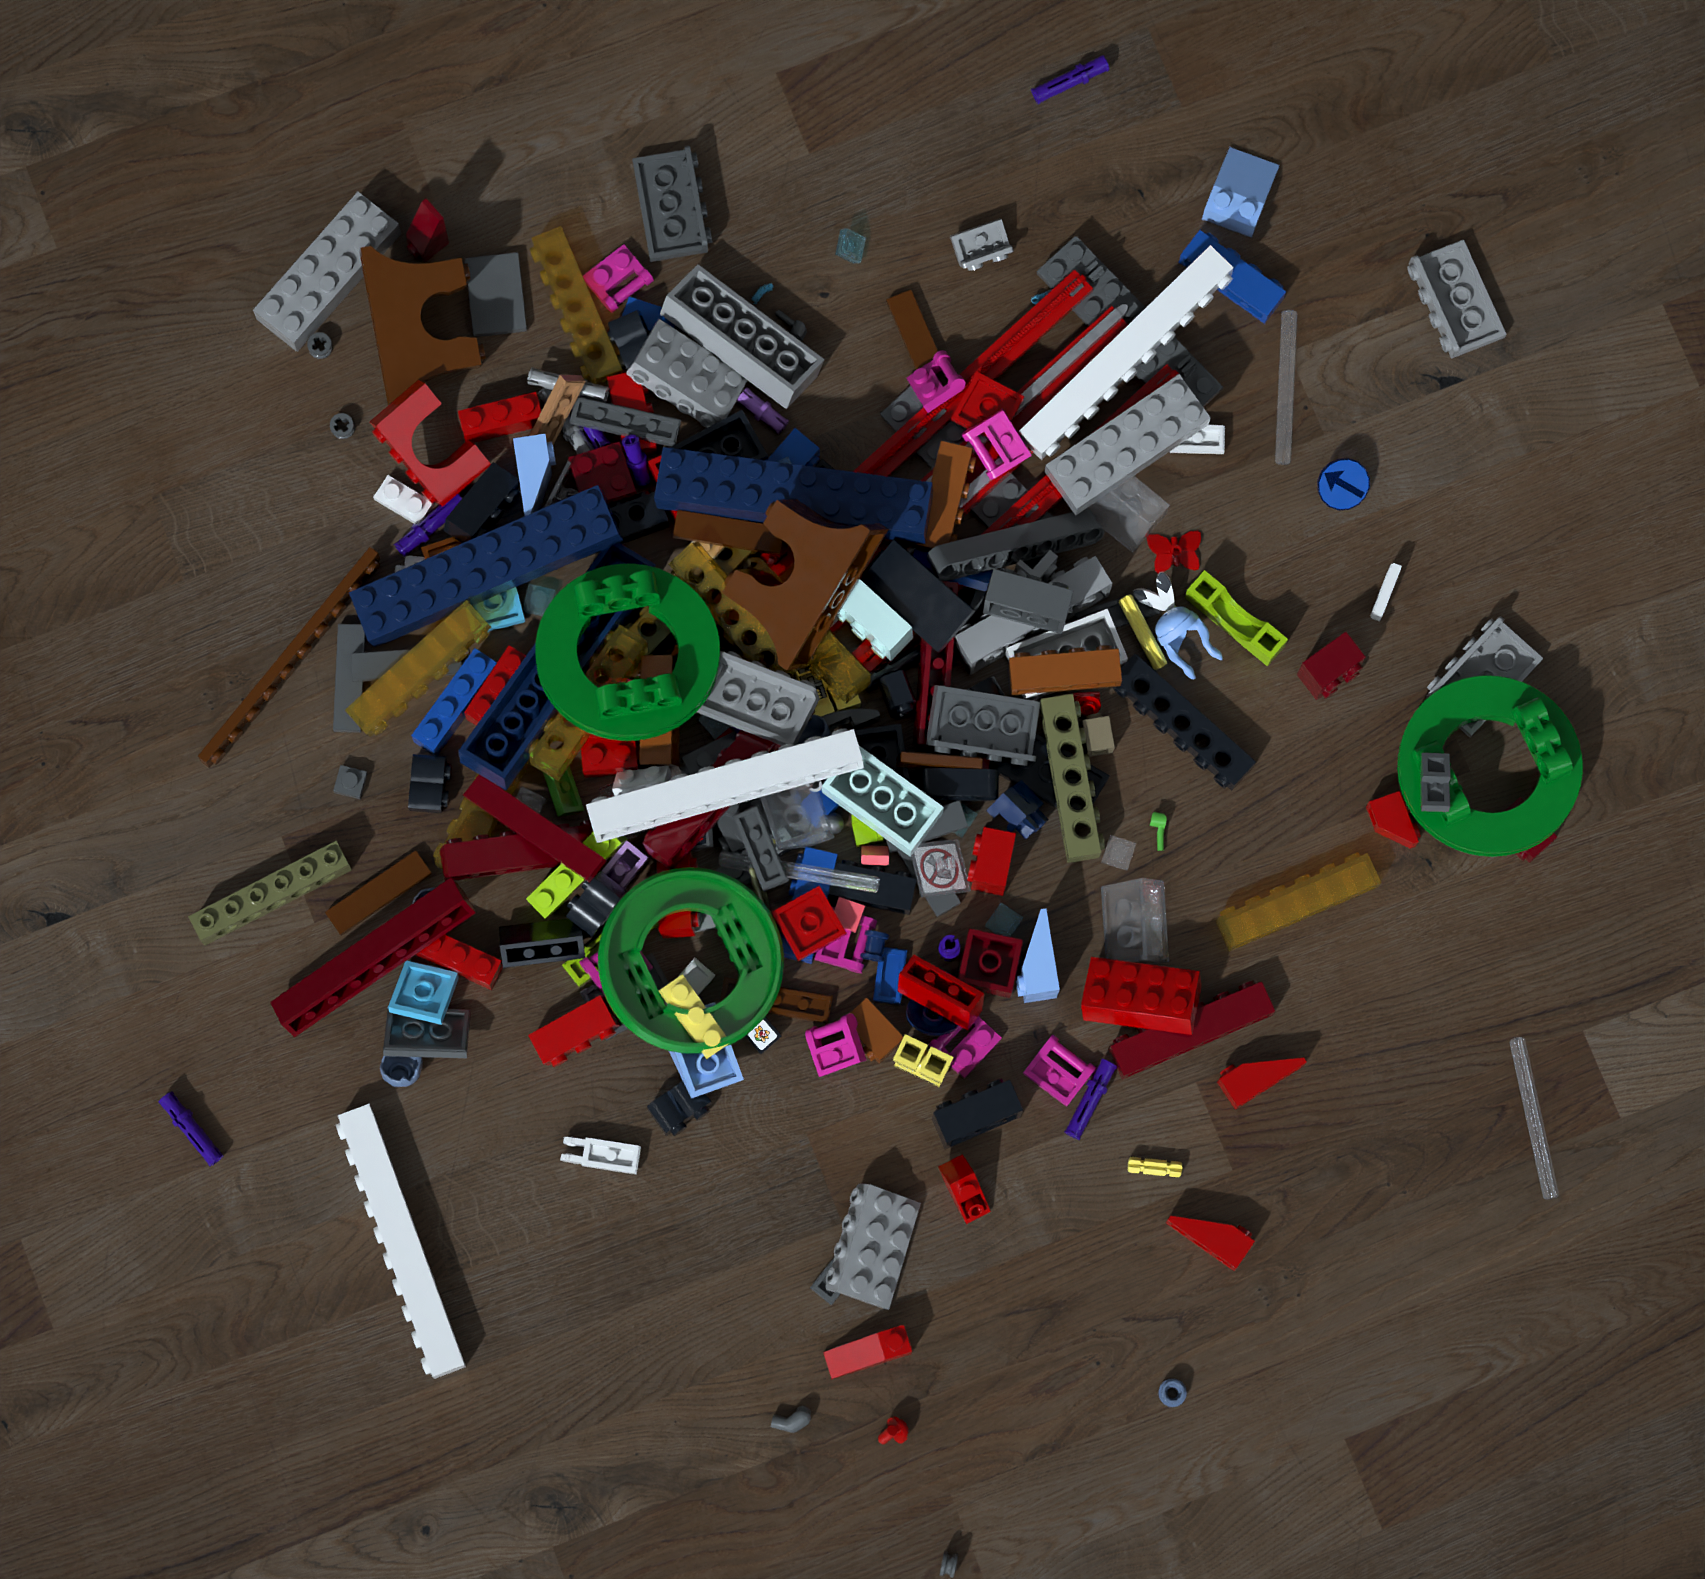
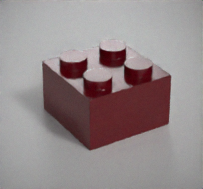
M620 442L568 457L570 470L578 493L599 485L604 491L609 506L620 500L628 502L636 499V491Z
M1344 632L1305 660L1297 676L1315 700L1322 696L1327 699L1338 690L1337 687L1341 685V682L1345 680L1346 683H1349L1360 674L1359 671L1363 669L1362 663L1366 657L1348 633Z
M969 928L958 979L983 993L1011 998L1023 940Z

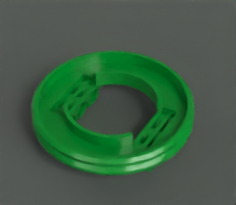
M608 565L577 577L558 592L550 602L537 631L535 645L536 666L540 683L548 699L557 711L576 727L598 737L611 740H644L660 736L679 727L689 720L705 703L718 674L720 661L719 635L715 620L706 603L694 589L680 578L664 570L647 565ZM649 606V613L666 624L676 640L678 659L671 674H662L654 678L648 677L647 679H635L626 683L608 684L598 688L585 676L577 657L579 641L584 631L591 624V616Z
M1474 676L1442 687L1419 706L1411 717L1402 736L1398 752L1397 771L1401 792L1409 810L1429 834L1443 844L1458 851L1477 856L1497 857L1528 850L1543 842L1560 827L1578 797L1583 775V760L1579 740L1572 724L1564 712L1548 696L1536 688L1515 679L1501 676ZM1493 720L1506 723L1512 727L1515 723L1517 724L1541 774L1534 792L1525 802L1511 810L1498 813L1481 812L1470 808L1467 798L1462 792L1463 788L1461 785H1458L1450 763L1449 812L1421 811L1422 753H1444L1443 745L1451 734L1471 722Z
M693 867L675 868L657 873L641 881L627 892L615 906L606 921L600 938L598 971L607 1002L618 1019L632 1033L647 1043L664 1050L697 1054L702 1053L701 1051L721 1047L726 1044L729 1046L750 1033L764 1019L773 1006L780 990L784 971V951L780 932L773 916L762 900L747 886L726 874L714 870ZM696 911L710 915L718 930V936L722 937L725 948L730 954L729 958L731 962H734L739 974L736 985L724 1000L714 1006L702 1009L704 1014L710 1013L726 1035L714 1047L706 1045L705 1042L695 1043L675 1015L676 1012L687 1015L689 1009H682L669 1003L665 1005L640 953L650 929L662 918L673 913Z

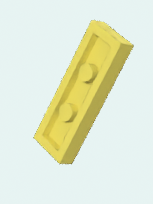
M683 974L659 990L667 1004L669 1003L682 1009H689L687 1015L677 1012L675 1015L695 1043L705 1042L706 1045L714 1047L719 1044L721 1038L726 1037L710 1013L704 1014L702 1009L706 1008ZM728 1044L701 1052L708 1059Z

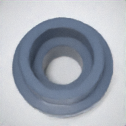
M1168 1379L1160 1385L1158 1395L1164 1405L1177 1407L1184 1402L1187 1391L1181 1381ZM1169 1388L1177 1390L1176 1398H1170L1167 1395Z

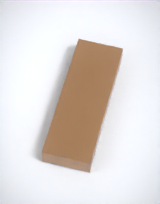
M581 375L559 376L529 436L545 434L547 442L552 441L554 445L586 382Z

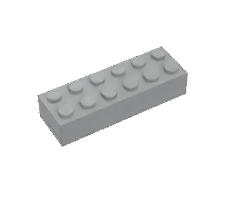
M357 192L253 309L256 319L298 352L308 341L309 337L315 333L364 277L359 254L360 248L372 246L383 255L401 235L399 224L365 196Z
M697 265L666 296L660 312L663 317L785 409L817 378L825 360L700 265Z
M1179 374L1046 464L1045 473L1074 514L1077 515L1208 426L1211 417Z
M1096 556L1091 559L1084 557L1073 565L1075 568L1066 573L1064 570L1059 571L1050 578L1051 581L1048 584L1053 585V582H1059L1068 585L1070 590H1074L1066 621L1074 617L1075 613L1088 609L1109 597L1112 582ZM984 614L980 617L981 621L973 626L969 623L961 627L955 636L953 649L968 674L972 675L1004 657L1007 647L1046 633L1048 630Z

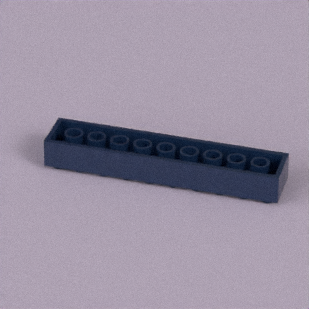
M663 447L654 500L657 509L682 510L725 518L764 522L767 517L765 515L766 510L772 502L783 499H797L819 515L837 524L856 527L861 524L881 523L889 529L884 539L925 544L934 492L932 482Z
M596 485L351 591L349 595L368 642L376 648L623 541V537L604 491L599 485Z
M617 543L601 550L586 573L600 567L615 564H640L655 568L656 564L624 545ZM635 609L591 616V624L584 631L577 650L578 661L586 677ZM536 643L458 751L461 764L504 790L509 788L560 716V713L552 705L540 683L536 666Z

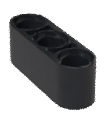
M923 768L919 772V790L933 800L994 801L999 798V771L993 769Z

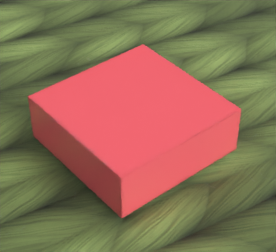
M861 845V864L889 865L888 846Z
M839 897L834 912L844 929L856 933L865 906Z

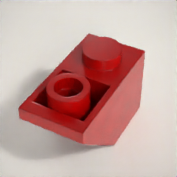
M1400 791L1368 802L1366 809L1376 833L1410 849L1416 847L1419 842L1420 831L1417 824L1411 822L1408 814L1411 811L1404 797L1402 798Z
M963 1154L938 1166L945 1185L966 1224L991 1212L976 1175Z

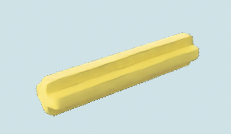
M1129 594L1121 598L1119 604L1154 670L1162 668L1167 664V661L1134 597Z

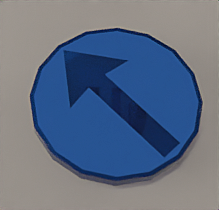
M1338 458L1328 463L1321 470L1317 480V491L1321 500L1327 506L1336 510H1349L1358 506L1366 498L1370 488V477L1366 468L1357 460L1350 458Z

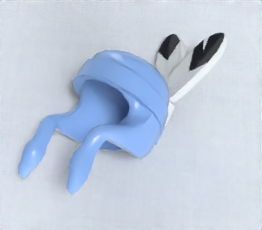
M1159 572L1156 579L1159 594L1144 588H1137L1133 590V595L1139 602L1167 611L1156 624L1157 639L1161 646H1164L1169 659L1181 667L1186 676L1194 680L1196 676L1193 668L1178 655L1187 630H1197L1199 632L1203 646L1212 657L1223 660V656L1218 649L1211 645L1209 630L1199 616L1185 607L1175 606L1171 580L1166 573Z

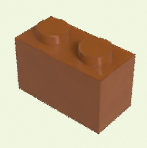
M868 998L850 1012L857 1019L856 1030L865 1056L871 1062L876 1060L880 1064L900 1046L903 1036Z

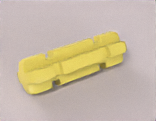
M1130 1157L1128 1160V1171L1131 1173L1143 1171V1174L1160 1176L1169 1174L1170 1177H1180L1182 1174V1163L1178 1161L1167 1163V1160L1148 1158L1141 1160L1138 1157Z

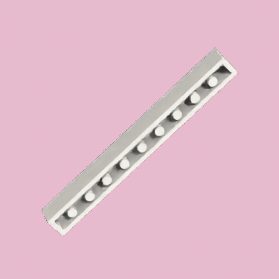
M1210 245L1019 431V435L1024 443L1041 460L1046 455L1049 457L1053 456L1061 447L1059 443L1066 436L1071 438L1079 430L1080 426L1078 424L1084 418L1087 420L1091 419L1099 410L1097 406L1104 399L1109 401L1118 392L1116 387L1123 380L1126 383L1129 382L1136 375V368L1142 362L1147 364L1156 355L1155 349L1161 343L1164 346L1167 345L1176 335L1174 331L1180 325L1185 327L1194 318L1193 312L1199 307L1205 308L1214 298L1212 294L1218 288L1223 290L1229 285L1233 279L1231 275L1234 267Z
M839 729L834 731L831 736L824 738L820 736L811 737L805 740V743L795 746L794 744H786L779 747L778 751L771 753L761 751L753 754L752 758L742 761L741 759H732L721 767H704L698 773L689 776L687 774H679L674 776L671 781L664 783L660 781L651 782L645 785V788L635 791L634 789H626L619 792L618 796L611 798L606 796L597 797L591 803L586 804L596 841L599 843L862 769L864 765L854 729L849 731L847 729Z
M370 1104L338 1115L340 1123L335 1124L341 1140L345 1138L347 1140L349 1149L345 1150L350 1166L355 1164L359 1174L354 1177L359 1191L365 1190L368 1198V1201L364 1202L369 1218L375 1217L378 1225L373 1230L378 1243L384 1242L387 1252L383 1254V1258L388 1270L393 1268L396 1279L392 1280L398 1296L403 1294L406 1305L401 1307L406 1321L412 1320L416 1331L411 1332L416 1348L422 1347L425 1357L421 1358L426 1375L431 1373L435 1379L466 1367L372 1107Z

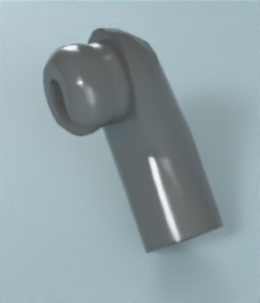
M799 1406L797 1412L789 1417L774 1414L771 1428L791 1433L798 1432L811 1421V1410L807 1406Z

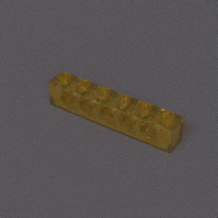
M560 226L532 237L533 247L529 248L531 256L535 263L540 262L543 270L539 272L544 286L549 285L553 294L549 295L554 310L560 309L563 318L559 319L564 333H570L573 342L569 344L574 357L580 356L583 365L579 368L583 378L597 385L607 383V377L622 374V368L562 227ZM553 256L561 258L560 263L556 265H551L547 261ZM562 280L571 282V285L565 289L557 286ZM574 303L581 305V309L578 312H570L568 307ZM582 327H588L592 330L587 336H581L577 332ZM592 351H599L602 354L597 360L588 358V354Z
M699 542L691 543L668 564L673 569L671 574L687 583L703 599L716 625L719 623L724 629V637L733 646L737 645L743 652L741 656L744 660L749 662L758 661L765 665L767 669L774 672L781 670L790 675V677L799 670H786L778 665L777 652L770 635L750 612L722 593L726 587L724 582L727 574ZM697 568L704 572V579L701 583L697 582L694 578V571ZM715 588L722 594V599L719 603H715L711 597L712 591ZM732 609L739 613L737 624H733L729 619V613ZM749 630L754 631L757 635V641L754 645L747 641L746 635ZM766 651L772 652L775 657L772 665H768L764 661Z
M619 625L616 631L612 630L607 635L603 650L600 653L596 652L589 663L590 668L585 676L598 688L608 684L626 683L641 662V656H645L648 652L647 640ZM614 654H621L624 656V658L618 662L612 661L610 659L611 656H613ZM599 676H607L609 678L605 683H597L595 681ZM558 713L555 719L553 717L549 719L544 728V735L540 741L536 739L528 752L531 765L557 781L560 780L591 735L576 726H566L565 723L568 720L560 713ZM554 741L564 743L560 749H552L550 747Z

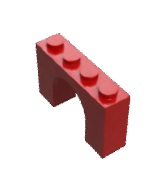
M417 380L370 421V424L375 428L371 432L380 443L386 442L391 450L388 453L398 464L403 462L408 468L405 473L414 484L419 482L422 485L424 497L431 504L436 502L443 507L485 471L491 463L478 447L470 441H466L447 459L437 464H423L416 458L412 449L413 433L418 424L442 404L424 382Z

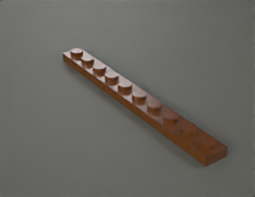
M371 547L367 549L200 752L198 758L204 765L210 768L213 763L217 765L226 754L224 750L230 743L234 744L238 741L243 733L241 729L248 721L251 723L260 713L259 707L265 700L268 702L274 697L278 690L276 688L282 679L286 681L295 670L293 666L299 659L303 660L307 657L312 649L310 645L316 638L320 639L329 629L328 623L332 618H338L346 608L345 603L350 598L349 592L363 587L362 582L368 575L371 577L380 567L379 561L381 560L378 552Z

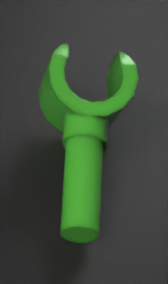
M1153 812L1150 826L1158 828L1157 851H1164V829L1167 818L1163 813Z

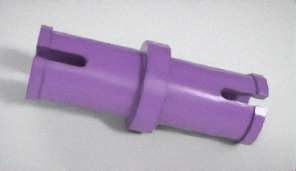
M748 387L737 399L738 403H741L755 415L754 418L756 420H762L776 431L777 434H780L782 429L789 423L788 419H785L771 407L772 404L770 402H764L750 391Z

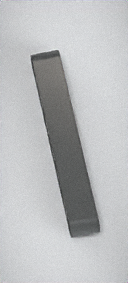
M1085 509L1077 515L1071 512L938 545L929 551L927 560L941 581H950L1013 565L1019 560L1025 562L1041 558L1049 550L1057 554L1095 544L1104 536V529L1092 511Z

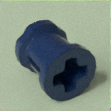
M865 930L864 935L867 938L864 952L860 954V958L884 962L883 951L885 941L889 939V934Z

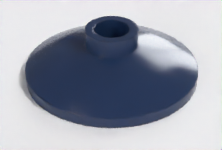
M912 999L907 1005L906 1017L909 1023L916 1030L924 1034L933 1036L946 1035L958 1027L957 1024Z

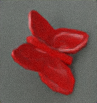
M1189 531L1181 536L1179 543L1176 536L1171 537L1170 543L1164 536L1158 534L1148 535L1147 544L1151 551L1157 555L1154 562L1156 573L1168 570L1172 564L1178 567L1180 563L1185 568L1194 571L1198 570L1200 567L1199 559L1195 551L1199 548L1201 542V532Z

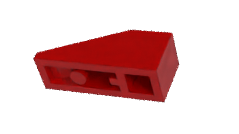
M1303 1057L1245 1063L1237 1068L1232 1064L1220 1072L1222 1077L1217 1083L1236 1110L1302 1068L1307 1061Z
M1170 1216L1166 1221V1224L1233 1271L1236 1270L1255 1242L1251 1239L1252 1233L1240 1225L1236 1228L1233 1225Z
M901 1325L823 1353L831 1379L910 1355L912 1354V1349L905 1327Z

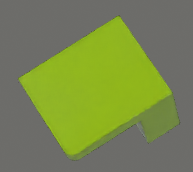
M851 815L856 847L883 842L884 837Z

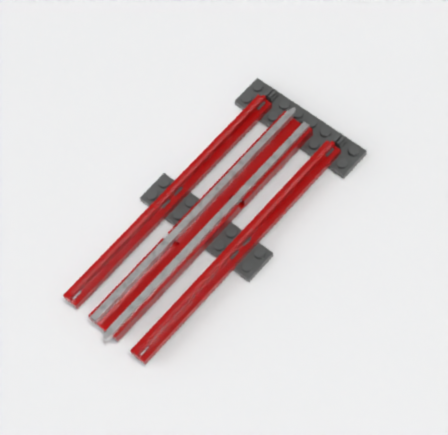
M1075 236L1037 270V275L1052 290L959 374L965 380V388L927 413L910 386L880 413L883 420L896 433L853 472L890 477L916 453L932 469L920 481L931 482L941 441L973 448L969 441L966 442L961 435L967 428L951 421V417L976 372L995 381L1069 312L1074 311L1088 328L1017 392L1025 396L1012 421V424L1019 433L1050 400L1146 307ZM1174 337L1165 346L1161 343L1155 349L1156 355L1147 364L1142 362L1136 368V376L1144 386L1096 430L1179 374L1203 407L1223 390V386ZM978 435L996 465L1002 463L1003 460L991 441ZM1027 446L1032 455L1034 452ZM973 449V457H977L973 473L968 472L966 482L970 483V489L967 499L962 498L960 508L964 509L963 517L971 510L988 528L982 534L1053 517L1048 511L1063 497L1047 475L1028 491L1011 474L1024 462L1022 461L995 479L990 480L986 474L987 469ZM784 540L780 556L763 553L760 556V559L765 562L778 578L795 563L792 549ZM883 541L880 543L879 547L877 548L868 565L874 560V558L879 554V552L882 549H886ZM916 548L910 550L909 552L913 555V552ZM787 554L779 563H777V564L775 565V563H776L783 555ZM1039 558L1025 561L1024 563L1030 567ZM959 584V585H958V594H959L966 586H963V585H960V584ZM836 618L828 631L834 636L848 621L845 620L842 623ZM866 639L851 654L870 673L888 658L885 656L881 659L876 654L867 662L875 652L871 649V643Z

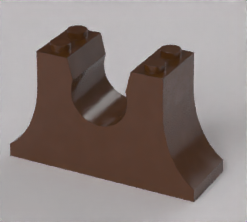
M372 246L361 247L359 254L388 405L417 380L425 383L445 374L480 368L482 365L481 361L485 359L483 343L478 344L477 338L458 336L451 340H439L429 335L421 322V309L428 300L436 296H450L465 289L466 282H469L470 279L468 263L463 264L462 258L423 264L405 263L380 254Z
M797 499L776 500L767 508L765 513L767 517L763 524L775 537L784 540L792 549L795 563L791 576L782 583L772 574L756 568L739 569L732 571L727 576L724 582L726 587L722 593L750 612L763 625L774 643L778 665L786 670H794L807 667L889 529L881 523L861 524L856 527L840 525L819 515Z

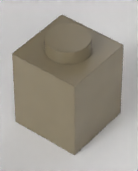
M1100 713L1086 716V719L1081 722V728H1084L1086 744H1084L1085 754L1091 757L1113 753L1115 747L1109 716L1102 717Z

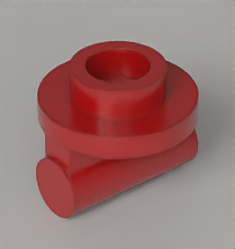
M1099 691L1072 693L1074 702L1079 701L1081 716L1086 717L1096 714L1100 710Z
M892 1416L887 1421L888 1427L878 1436V1441L881 1444H886L892 1438L897 1443L902 1444L907 1440L908 1427L902 1419Z

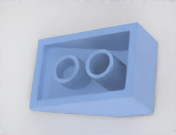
M1230 147L1206 204L1202 220L1252 238L1279 165Z
M545 434L513 438L525 516L540 510L552 476L551 465H556L552 441L547 442Z
M1046 909L1040 910L1021 974L1017 976L1016 980L1018 997L1023 996L1024 1003L1055 999L1060 990Z
M713 1002L705 1005V1007L708 1008L716 1005V1003ZM731 1045L724 1047L708 1059L702 1053L687 1054L669 1051L691 1099L744 1080Z

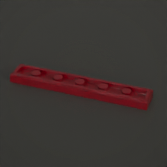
M481 775L476 777L463 794L474 805L589 883L606 862L602 856Z

